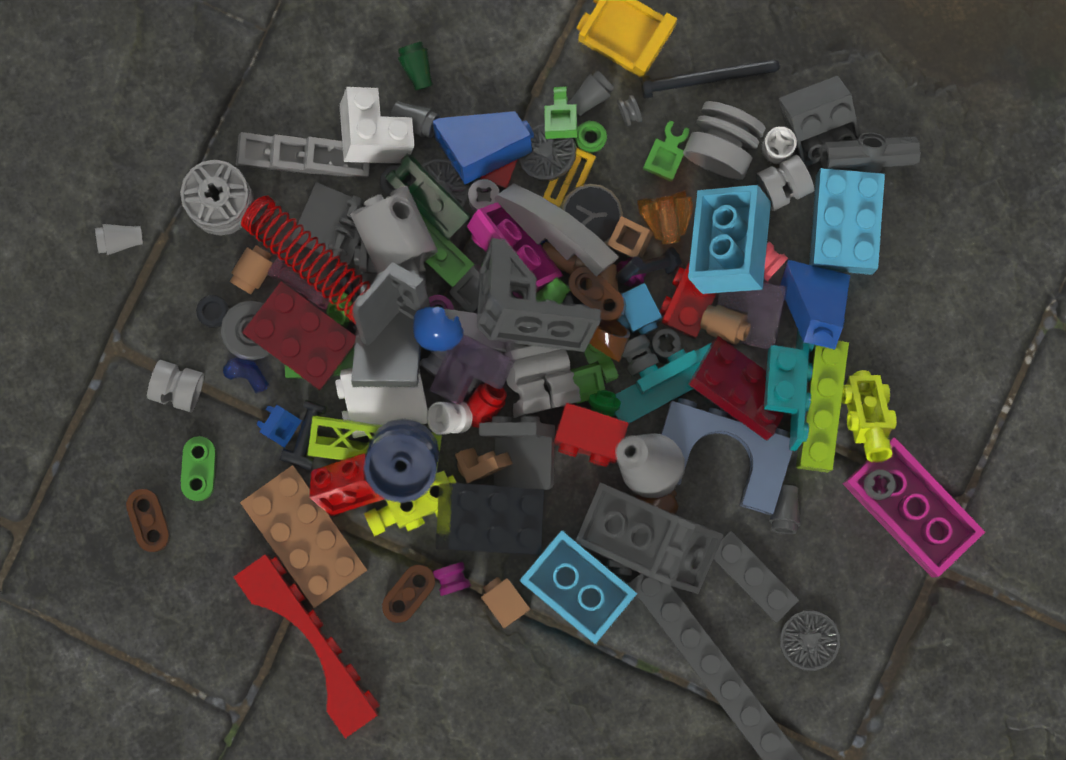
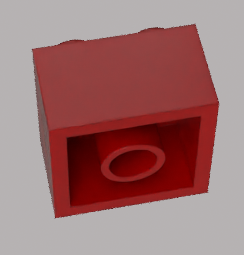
M566 403L554 442L556 446H559V453L571 457H576L578 453L590 456L588 462L607 467L609 463L615 464L617 461L616 449L618 444L624 439L629 423Z

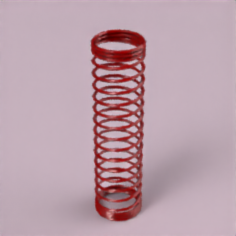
M261 196L253 201L241 219V226L252 236H256L259 242H263L266 248H270L273 254H278L280 260L285 261L288 267H292L295 273H300L302 279H307L309 285L314 286L317 292H322L324 298H329L331 304L337 305V309L344 311V315L356 324L352 312L354 303L349 307L348 304L357 290L363 285L368 284L366 290L362 293L364 294L370 288V282H362V275L355 276L354 268L347 270V262L340 263V256L333 257L332 249L325 251V243L318 244V238H311V232L304 231L302 224L296 225L297 220L295 218L289 219V213L282 212L281 206H275V201L272 198ZM268 204L261 217L252 224L256 214L262 207ZM279 208L278 215L271 221V223L268 225L266 229L259 232V229L262 228L270 220L271 216L274 213V210ZM286 214L285 222L277 229L275 234L266 238L270 228L275 225L281 216ZM294 221L292 229L287 232L281 241L273 245L276 236L284 229L286 224ZM301 227L299 235L287 248L281 251L284 241L295 229ZM264 233L263 239H260L258 235ZM308 233L306 242L296 253L288 257L291 248L301 236ZM315 239L314 247L302 260L295 263L299 253L310 241ZM271 240V244L267 245L266 241ZM279 245L278 252H275L273 247ZM323 246L321 254L315 261L303 269L305 262L318 247ZM286 252L285 258H282L280 254ZM330 252L331 254L327 262L310 276L315 264L323 255ZM294 257L292 264H289L287 260ZM337 258L338 262L333 270L318 282L322 271L331 261ZM301 264L300 271L296 270L295 266ZM345 264V269L339 278L325 288L332 274ZM309 270L307 277H304L302 272ZM352 271V276L348 282L333 294L339 281ZM316 276L315 282L311 283L309 279ZM360 277V281L355 289L340 301L346 288L355 279ZM323 283L322 289H318L317 285ZM331 288L329 296H326L324 291ZM339 294L337 302H333L332 297ZM346 301L345 307L341 308L339 304Z

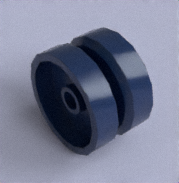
M407 419L389 421L378 428L370 440L364 464L366 480L373 491L386 500L400 503L414 501L426 494L434 483L440 452L436 438L427 427L417 421Z

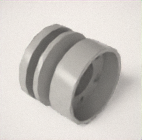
M707 101L701 110L704 116H699L696 122L699 128L706 133L692 132L683 154L687 159L706 170L727 178L743 180L753 158L742 148L757 149L760 143L757 138L762 137L766 127L758 119L739 108L719 102Z
M220 160L204 161L193 167L183 179L180 191L182 206L194 223L205 232L219 236L233 234L241 229V219L249 205L254 201L252 189L240 170L229 162ZM218 189L220 200L214 202L211 198L213 196L212 190Z

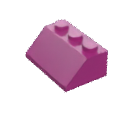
M498 202L480 208L475 212L467 225V228L472 233V239L475 244L487 252L492 238L506 240L536 277V292L556 277L560 279L564 276L540 244L538 245ZM513 293L518 299H523L521 294Z

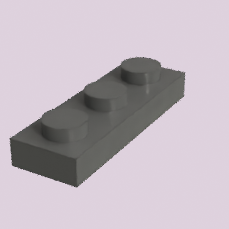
M732 531L722 538L713 560L777 623L799 599Z

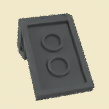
M492 238L479 269L477 328L489 340L585 352L600 323V309L589 308L586 305L570 306L557 304L550 300L536 301V277L506 240ZM512 293L521 294L523 299H517Z
M600 482L575 542L662 583L699 594L724 534L660 509Z

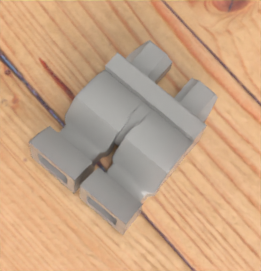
M505 342L507 352L501 355L502 363L505 364L507 384L513 391L519 393L520 397L516 403H513L514 418L566 406V403L574 404L581 401L579 387L573 381L574 373L570 371V360L566 350ZM544 384L548 386L549 392L545 390Z

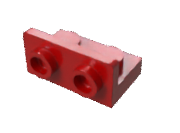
M689 262L686 269L679 267L672 282V285L676 286L677 289L672 298L666 296L659 312L661 315H664L661 324L696 339L701 329L700 325L706 308L712 305L717 293L702 294L688 279Z
M364 453L314 469L311 472L309 498L330 516L384 500L383 497L373 491L366 480L364 471L366 454Z

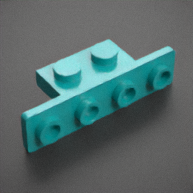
M799 331L796 335V349L775 345L769 347L764 409L791 413L789 450L796 451L802 442H806L809 434V423L805 422V412H808L810 407L811 393L806 391L807 382H810L813 372V364L808 363V359L814 344L803 342Z
M711 343L689 353L682 349L667 358L669 361L667 365L658 369L657 365L654 364L639 373L641 379L637 380L634 385L615 394L616 398L621 401L620 409L615 413L617 419L630 424L693 390L694 388L689 385V382Z

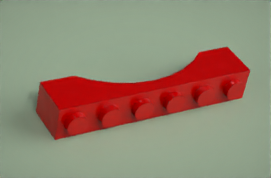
M265 554L233 578L251 604L268 608L285 617L298 627L311 642L320 658L326 678V712L344 738H347L379 715L376 708L380 704L370 690L364 693L357 682L361 680V677L351 663L348 665L343 663L339 657V654L343 651L332 636L327 639L320 630L324 624L314 610L308 612L304 607L302 601L306 598L295 583L291 586L288 584L283 576L287 571L277 557L271 559L269 555Z

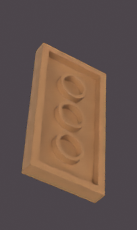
M292 465L240 503L312 606L316 608L368 570L329 514L309 498V486L295 466Z

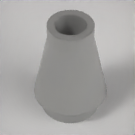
M102 224L103 227L95 228L98 254L106 253L110 255L136 245H143L141 226Z

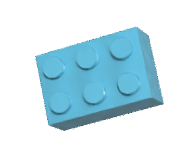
M823 168L819 170L815 181L809 265L837 272L873 274L878 270L885 174Z
M758 185L697 190L688 279L702 294L763 290L771 201Z
M562 530L520 580L523 585L594 644L598 642L637 594Z

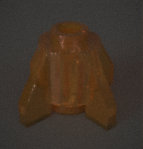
M679 191L671 196L637 200L639 213L654 233V239L661 240L662 244H673L681 241L680 236L686 234L693 212L692 197H686L685 191Z

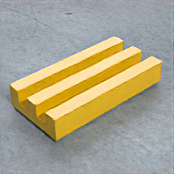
M577 148L576 159L566 176L556 200L551 198V195L559 178L549 182L543 198L560 208L581 159L584 158L587 162L576 187L584 185L596 156Z

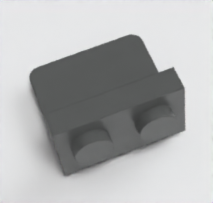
M392 262L385 271L380 272L376 276L371 287L355 300L352 312L362 343L369 346L399 311L414 319V315L418 310L430 307L424 284L425 281L419 273L414 270L407 271Z
M521 416L520 422H511V417H492V423H479V436L495 438V454L499 455L508 452L513 463L494 473V486L550 490L553 487L555 425L540 423V417Z

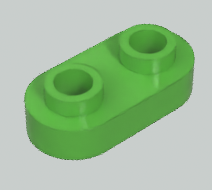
M201 436L193 437L186 442L182 456L181 490L188 499L193 501L208 499L215 487L216 447L212 441ZM199 446L203 447V457L195 458L193 455L194 449ZM194 479L202 481V488L198 491H194L191 487Z

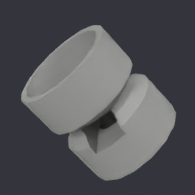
M797 154L781 161L778 169L771 166L756 173L757 184L771 201L770 209L773 211L789 204L791 197L800 199L814 192L811 176L804 162Z
M159 360L149 382L147 399L162 404H167L171 401L174 408L191 413L201 393L204 373L189 368L179 371L178 365Z

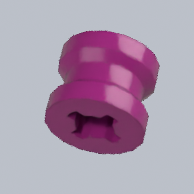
M463 562L433 571L434 577L439 580L441 585L439 589L441 596L471 587L470 581L465 578L463 573L465 569Z

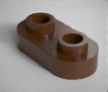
M580 267L572 272L569 278L571 292L589 308L600 309V319L613 322L623 316L626 310L625 298L600 274L596 277L588 267ZM585 279H591L592 286L588 290H583L582 282ZM609 300H614L616 304L612 311H606L605 304Z
M148 489L135 490L129 495L126 508L137 543L145 551L159 552L170 541V531L160 500L153 491ZM146 499L149 501L150 507L147 511L142 512L139 508V503ZM153 530H157L160 534L159 540L156 542H151L149 539V533Z
M414 565L406 570L383 600L382 610L387 619L395 623H402L413 616L435 587L436 579L430 568L424 565ZM417 575L425 577L426 582L423 587L418 588L414 585L413 580ZM397 600L405 603V610L401 613H397L393 609V604Z

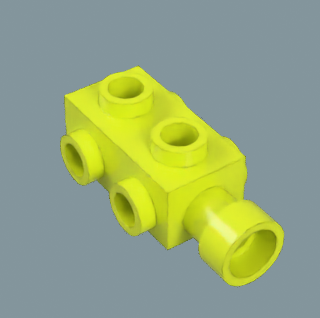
M861 370L849 376L846 385L843 386L842 403L847 404L848 409L847 427L848 430L853 431L855 443H865L864 449L868 461L883 462L892 456V448L888 438L891 430H894L896 427V413L894 410H888L887 403L890 401L889 385L882 384L880 375H871L869 371Z
M441 471L436 473L434 483L430 489L434 486H439V484L457 482L453 475L447 477L445 472ZM429 489L426 494L411 501L413 508L408 512L400 508V502L386 500L387 506L377 511L376 508L365 512L364 516L374 537L385 532L386 527L397 523L399 529L406 527L407 531H411L425 524L424 517L435 513L437 516L438 498L432 497Z

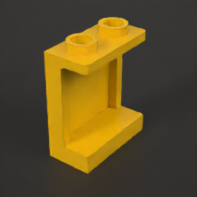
M593 0V3L597 4L591 15L586 12L577 26V29L580 31L578 41L638 77L645 76L674 30L677 18L667 12L663 16L638 0Z

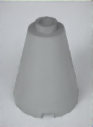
M661 434L629 436L624 438L617 446L616 458L623 480L627 487L637 495L645 498H660L670 494L684 475L685 459L681 448L667 436Z

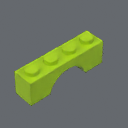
M838 341L835 350L818 345L813 347L809 362L813 364V372L808 392L811 393V403L808 412L805 413V422L809 423V434L807 441L802 442L798 448L796 468L826 473L833 470L849 342Z

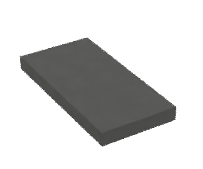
M362 273V282L369 281L371 287L378 273ZM426 273L421 274V276L425 281L424 284L426 288L427 277ZM368 284L361 287L360 294L366 290ZM399 311L369 346L361 342L358 328L356 329L351 378L353 387H418L421 345L417 343L414 337L412 318Z

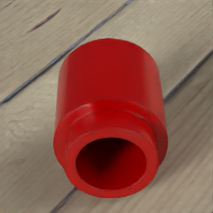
M486 381L484 384H480L466 403L472 412V427L479 428V423H491L492 417H496L505 405L506 392L498 383Z

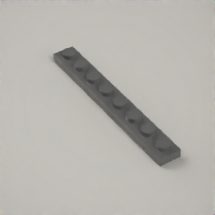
M642 573L628 583L630 588L637 593V597L762 760H803L673 588Z

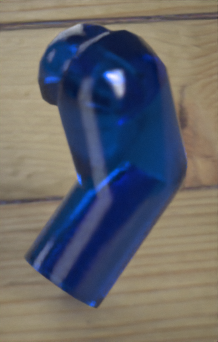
M232 358L223 367V374L227 379L233 380L237 377L247 379L256 394L270 386L257 364L253 361Z

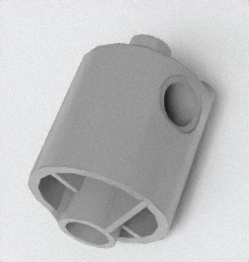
M407 186L394 190L390 193L391 196L385 199L382 194L376 195L364 202L365 207L359 208L350 214L378 274L385 271L393 262L407 271L414 270L421 275L426 271L423 262L438 252Z

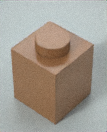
M621 216L607 246L629 258L637 256L642 259L654 233Z
M497 577L483 587L486 594L481 598L503 628H506L530 610L508 578L501 581Z

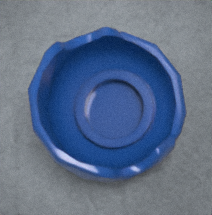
M426 307L418 310L414 315V337L417 343L425 349L431 351L451 350L463 339L464 329L459 317L456 316L454 320L448 319L443 308Z

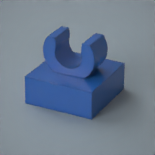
M277 404L275 408L267 406L266 410L271 414L265 423L257 422V426L261 428L259 432L285 448L302 420Z

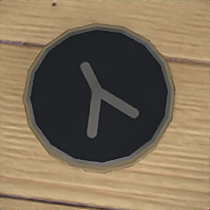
M586 184L576 187L569 192L560 206L562 210L569 213L596 234L605 244H608L620 217H623L620 201L611 190L602 185Z

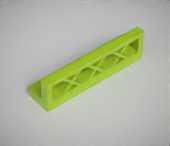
M313 416L308 456L345 460L363 453L367 454L369 443L352 441L347 437L357 430L364 431L371 440L373 433L383 425ZM318 426L332 427L339 437L317 436ZM340 428L349 429V430L346 431L345 433H343ZM431 432L437 440L440 452L442 434Z

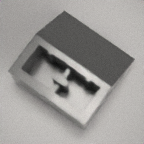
M838 75L779 98L786 128L795 134L797 139L795 151L805 166L821 161L820 150L825 142L858 140L860 133L852 94Z

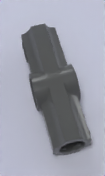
M868 132L861 134L858 140L825 142L821 146L820 155L823 169H856L858 172L880 173L883 167L908 166L919 163L921 152L920 142L916 136L885 138L880 134Z

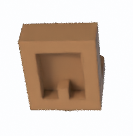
M470 448L455 454L458 461V470L467 483L484 479L513 464L508 452L496 455L494 451L478 457L475 449Z

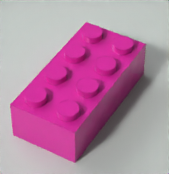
M893 437L889 439L892 448V456L889 459L877 463L866 460L842 484L932 578L939 577L985 531L906 448ZM876 470L888 471L895 480L894 492L882 500L870 498L864 490L865 478L869 473ZM875 476L873 478L875 484L872 486L873 491L881 490V494L885 493L884 485L888 483L884 477L878 479V476Z

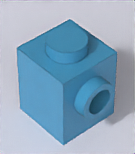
M643 283L622 293L626 301V310L623 316L618 319V322L628 328L631 335L637 332L640 335L648 334L657 329L656 323L661 320L662 316L646 284Z

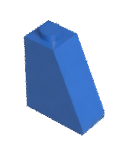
M516 111L445 117L433 120L435 139L465 185L532 152L531 139L534 138L533 130L526 120L521 121Z
M787 260L780 288L803 342L835 350L844 325L850 275Z

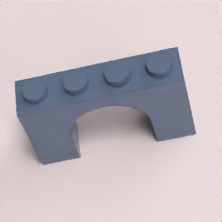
M679 398L678 403L672 401L667 411L661 435L669 437L681 448L685 459V467L692 447L702 437L710 434H725L735 438L745 448L750 461V471L739 506L767 515L774 514L792 451L789 450L790 432L777 428L774 435L766 441L740 421L728 419V413L715 408H709V412L696 409L697 403L683 398ZM682 479L679 480L676 486L680 485Z

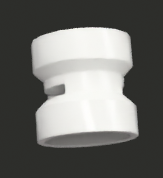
M778 126L771 129L762 143L763 156L769 162L780 164L781 161L790 158L797 144L795 134L786 127Z
M463 401L450 403L436 402L431 405L427 413L428 426L436 434L464 433L471 427L473 420L468 404Z

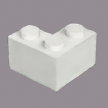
M346 87L340 103L344 162L402 164L401 159L406 154L411 155L414 148L412 118L380 116L378 88Z

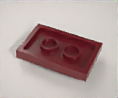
M282 281L242 332L246 337L319 391L323 389L354 348L356 339L354 334Z
M717 336L708 348L689 385L766 441L774 435L785 413L764 409L767 371Z

